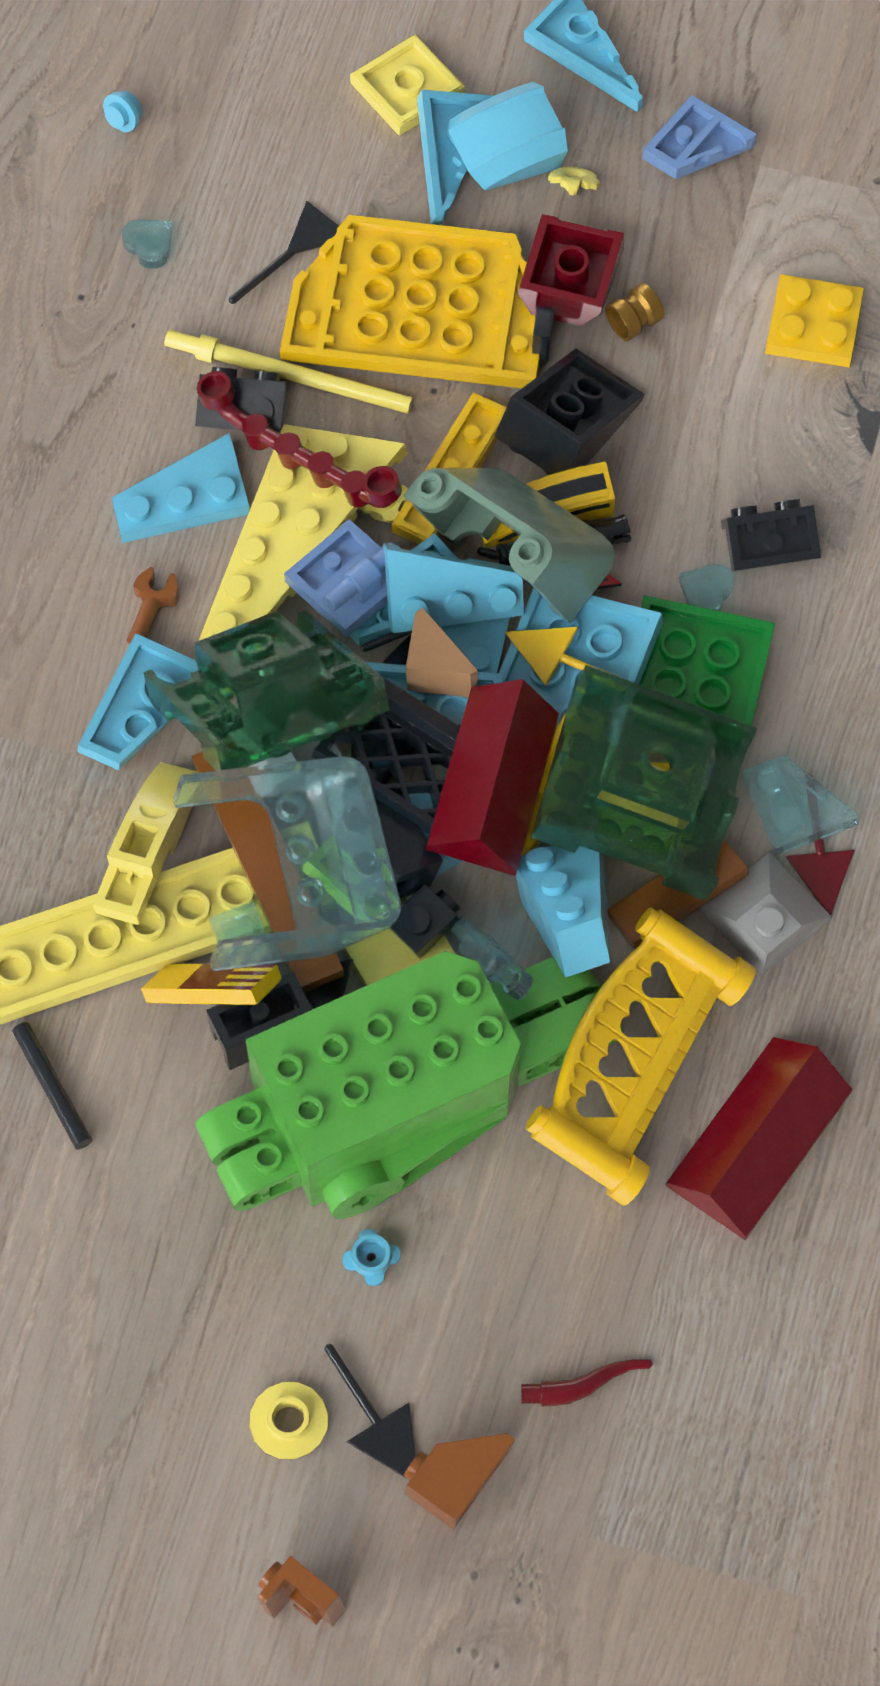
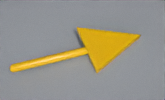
M578 627L505 632L546 687L559 663L562 662L630 692L636 689V685L628 680L565 654Z

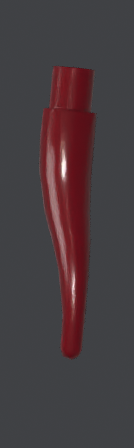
M650 1359L624 1360L599 1367L572 1380L541 1381V1384H521V1404H541V1407L571 1404L590 1396L612 1378L631 1370L649 1369L653 1363Z

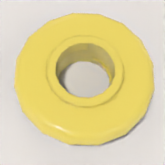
M281 1382L268 1387L257 1397L250 1411L249 1427L254 1441L265 1453L278 1459L295 1460L310 1454L321 1444L328 1428V1412L323 1399L312 1388L299 1382ZM294 1407L303 1414L304 1421L296 1431L282 1432L275 1427L274 1418L281 1409Z

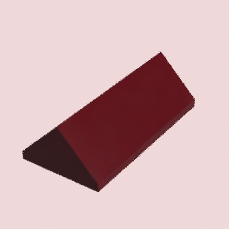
M524 679L471 687L425 850L516 876L559 713Z
M773 1037L668 1179L666 1187L746 1240L853 1089L818 1046Z

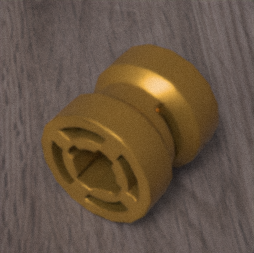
M640 283L628 292L626 298H616L605 306V314L611 328L618 337L624 341H630L640 334L641 328L645 325L652 327L664 318V309L652 288L645 283Z

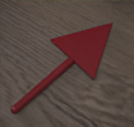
M807 774L804 779L816 853L789 855L786 858L820 905L831 915L855 850L825 852L814 778L811 774Z

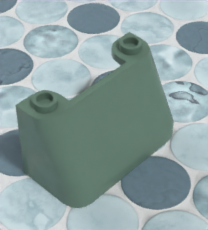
M431 468L424 471L404 494V497L444 538L457 547H460L464 540L462 538L468 535H480L489 540L501 523L520 535L513 544L509 554L512 569L543 596L554 613L569 623L573 621L615 563L616 553L614 547L603 534L500 468Z

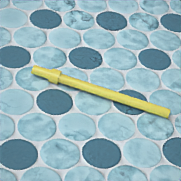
M170 329L165 337V346L195 354V358L213 364L217 360L253 371L280 373L281 379L409 414L412 408L413 397L220 344L219 338L204 334L199 338Z

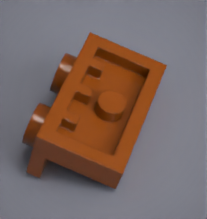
M289 1556L283 1565L278 1561L275 1562L258 1584V1587L262 1589L258 1599L266 1613L272 1618L279 1614L289 1600L294 1602L293 1606L315 1625L321 1619H324L333 1627L346 1611L339 1594L292 1556Z

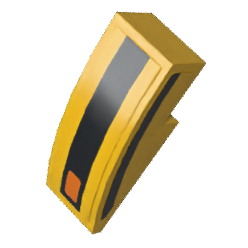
M606 461L576 467L525 483L581 521L614 517L615 495ZM501 523L489 540L483 537L482 539L484 547L488 548L501 543L514 542L520 535Z

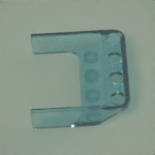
M340 756L185 774L180 777L173 797L176 808L248 800L260 804L267 811L296 930L219 940L210 959L212 971L328 956L385 931L396 923L401 912V902L369 775L366 768L358 760Z

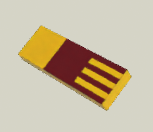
M169 964L151 978L141 990L146 1002L257 1005L280 982L282 977L277 964Z

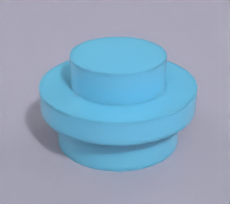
M128 91L112 92L104 99L105 117L111 126L123 132H130L138 126L143 111L139 100Z

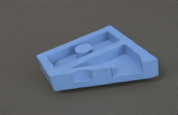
M691 95L643 148L642 159L674 179H678L751 149L756 143L757 134Z

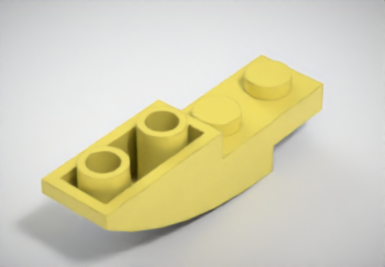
M160 762L151 772L134 798L108 852L109 866L93 903L95 913L137 925L140 924L168 853H174L201 787L202 781L197 771Z

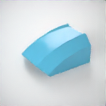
M535 82L520 85L497 94L449 120L448 132L469 174L486 191L561 167L568 152L565 128L561 126L544 92V86Z

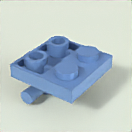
M350 519L284 573L285 582L346 638L388 603L384 547L381 548Z

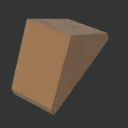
M421 608L415 612L406 663L407 691L468 698L471 687L478 686V670L424 608Z

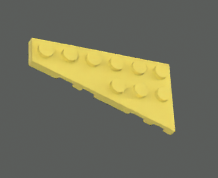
M283 424L280 432L281 434L295 433L300 438L302 446L314 453L320 451L328 452L332 455L335 465L348 472L358 470L365 475L368 471L378 466L392 467L394 463L400 464L408 454L405 444L286 424ZM273 450L197 643L202 653L240 660L245 658L275 620L273 614L288 595L293 597L297 593L285 582L284 573L348 519L353 522L357 518L356 510L358 508L351 506L347 502L343 489L336 485L329 488L316 486L307 468L303 466L296 469L283 467L277 452Z

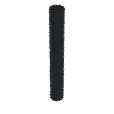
M29 1022L18 1024L13 1028L12 1033L76 1150L88 1146L92 1142V1138Z

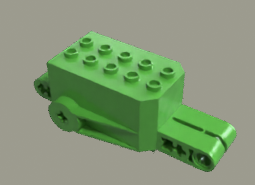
M447 951L441 952L245 1039L251 1081L255 1090L206 1112L196 1121L195 1127L212 1163L219 1165L217 1167V1174L236 1211L255 1208L302 1186L311 1207L325 1201L335 1219L354 1217L378 1206L389 1197L403 1191L505 1120L519 1087L560 1069L573 1034L584 1012L601 986L592 969L565 978L554 957L489 984L478 961ZM620 1024L621 1031L624 1034L625 1030ZM611 1041L608 1046H610L616 1041Z

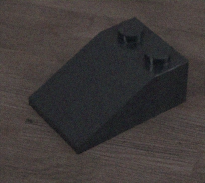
M575 348L510 397L494 437L508 445L513 452L524 456L539 466L547 475L586 466L642 402L645 394Z

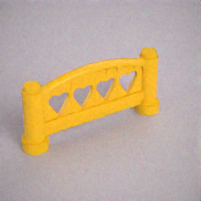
M652 907L643 913L635 927V931L641 934L640 938L643 940L640 946L629 954L613 971L584 1012L565 1054L552 1106L548 1109L543 1105L538 1106L531 1114L525 1126V1129L531 1133V1138L607 1187L606 1195L623 1206L629 1204L637 1196L650 1173V1165L633 1155L716 998L728 1006L734 1005L746 993L756 974V967L743 958L736 957L732 959L664 911H656ZM654 962H659L666 968L679 998H650L644 994L642 983L644 979L652 977L651 966ZM633 1001L640 1002L644 1006L658 1037H627L622 1033L620 1028L623 1018L630 1016L629 1007ZM611 1041H617L622 1045L637 1077H606L600 1072L599 1061L602 1057L608 1056V1045ZM590 1080L599 1083L615 1117H583L578 1113L577 1101L579 1098L586 1096V1085Z

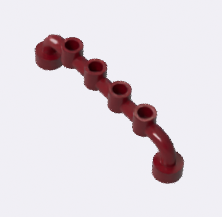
M219 371L209 372L198 381L196 390L205 408L216 410L228 423L244 432L247 442L252 449L264 450L270 447L277 452L283 467L287 469H296L300 466L307 468L316 486L320 488H329L333 485L340 487L344 491L347 502L357 508L367 504L377 508H387L400 497L402 486L398 474L393 468L378 466L368 471L366 475L358 470L348 472L335 465L330 453L325 451L314 453L302 446L300 438L295 433L281 434L269 427L267 419L263 415H248L232 403L235 396L234 388L225 373Z

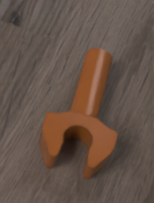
M149 567L136 578L133 585L134 592L137 597L141 598L142 604L127 638L129 644L135 633L147 638L160 608L175 607L177 605L179 590L174 573L170 574L166 581V586L159 591L151 589L155 581L153 567Z

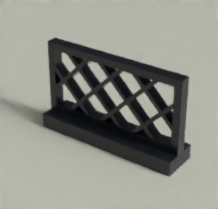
M374 672L365 682L360 695L315 747L311 757L430 834L440 800V792H442L445 780H436L432 765L440 764L448 769L460 726ZM362 713L379 724L380 729L359 730L356 721L357 715ZM393 740L405 741L416 748L418 754L397 755ZM383 741L387 756L366 757L362 742ZM353 743L356 758L342 759L329 749L333 744ZM422 766L426 781L405 782L401 767ZM391 768L395 783H379L372 778L370 769ZM429 793L434 808L420 809L411 803L409 794Z

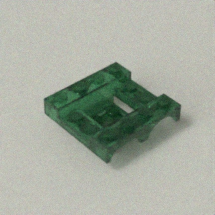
M306 610L297 613L298 618L295 626L282 614L275 611L195 642V658L198 671L190 673L191 678L185 681L173 683L161 680L152 669L143 672L150 703L167 721L178 719L200 741L204 759L222 777L229 774L242 773L254 764L269 758L285 756L294 748L312 741L325 740L334 732L354 724H365L371 721L374 716L389 711L384 678ZM235 695L237 699L238 708L230 702V700L233 699Z
M585 665L574 683L531 838L573 853L576 852L579 846L588 848L664 876L662 885L706 900L718 885L719 878L715 875L716 864L723 839L736 813L739 798L735 796L740 769L757 728ZM660 754L665 757L669 762L670 770L660 771L654 768L649 761V755ZM603 790L679 818L677 827L598 799L597 796Z

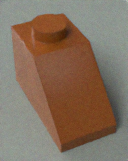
M504 1433L439 1443L434 1446L429 1455L420 1451L403 1475L410 1480L406 1486L405 1495L454 1530L510 1452L515 1439L509 1434Z

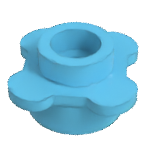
M366 1229L360 1232L359 1238L353 1244L352 1250L344 1253L342 1262L346 1270H355L365 1278L367 1285L379 1286L384 1282V1273L387 1269L399 1262L400 1250L394 1244L389 1245L375 1230ZM374 1254L376 1259L370 1262L367 1260V1256Z

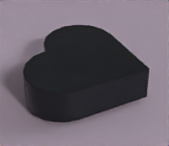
M537 306L532 353L539 354V363L547 364L550 359L554 309L552 307Z

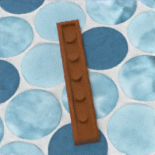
M229 740L192 755L193 764L290 972H294L303 992L305 993L343 977L344 971L269 811L263 799H260L233 741Z

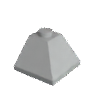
M769 852L748 868V876L700 907V911L756 967V970L762 976L831 921L832 918Z

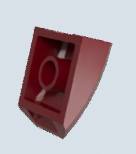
M542 214L518 291L520 298L531 315L536 316L537 306L552 307L554 309V320L582 326L599 315L606 303L624 250V233L609 229L607 231Z

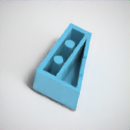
M599 830L548 847L535 848L522 855L516 874L521 903L565 978L610 963L607 909H609L607 895L608 873Z

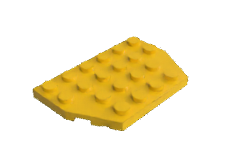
M348 215L337 228L336 235L328 239L319 249V256L306 271L301 270L293 280L280 347L281 360L522 389L537 377L539 354L532 353L535 315H531L518 294L527 262L523 259L522 249L516 234Z

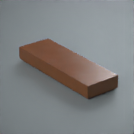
M720 835L607 909L608 917L631 946L636 949L643 940L640 938L641 934L635 931V927L640 917L648 908L652 907L656 911L662 910L675 920L680 921L748 876V867Z

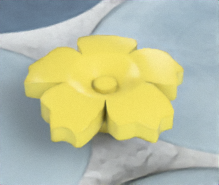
M573 166L559 167L548 176L550 183H560V186L569 191L570 195H577L580 186L584 189L597 190L600 184L594 172Z

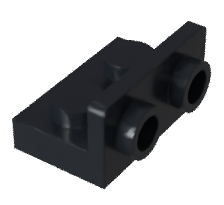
M800 499L774 503L775 511L758 513L757 505L731 509L732 517L721 520L722 530L726 529L732 572L821 558L814 505L801 507Z

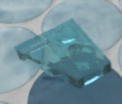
M785 755L742 771L743 780L776 856L859 825L858 816L853 809Z

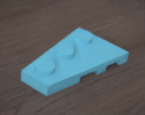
M383 543L389 627L392 633L412 631L415 612L421 608H424L439 627L524 615L523 580L511 566L470 558L460 560L443 557L439 553L422 550V553L400 549L397 545Z

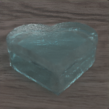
M132 220L123 227L121 232L123 246L129 253L137 255L138 261L142 266L149 269H157L167 263L172 237L171 221Z
M711 565L680 573L679 583L688 605L721 611L723 601L732 594L734 575L725 566Z

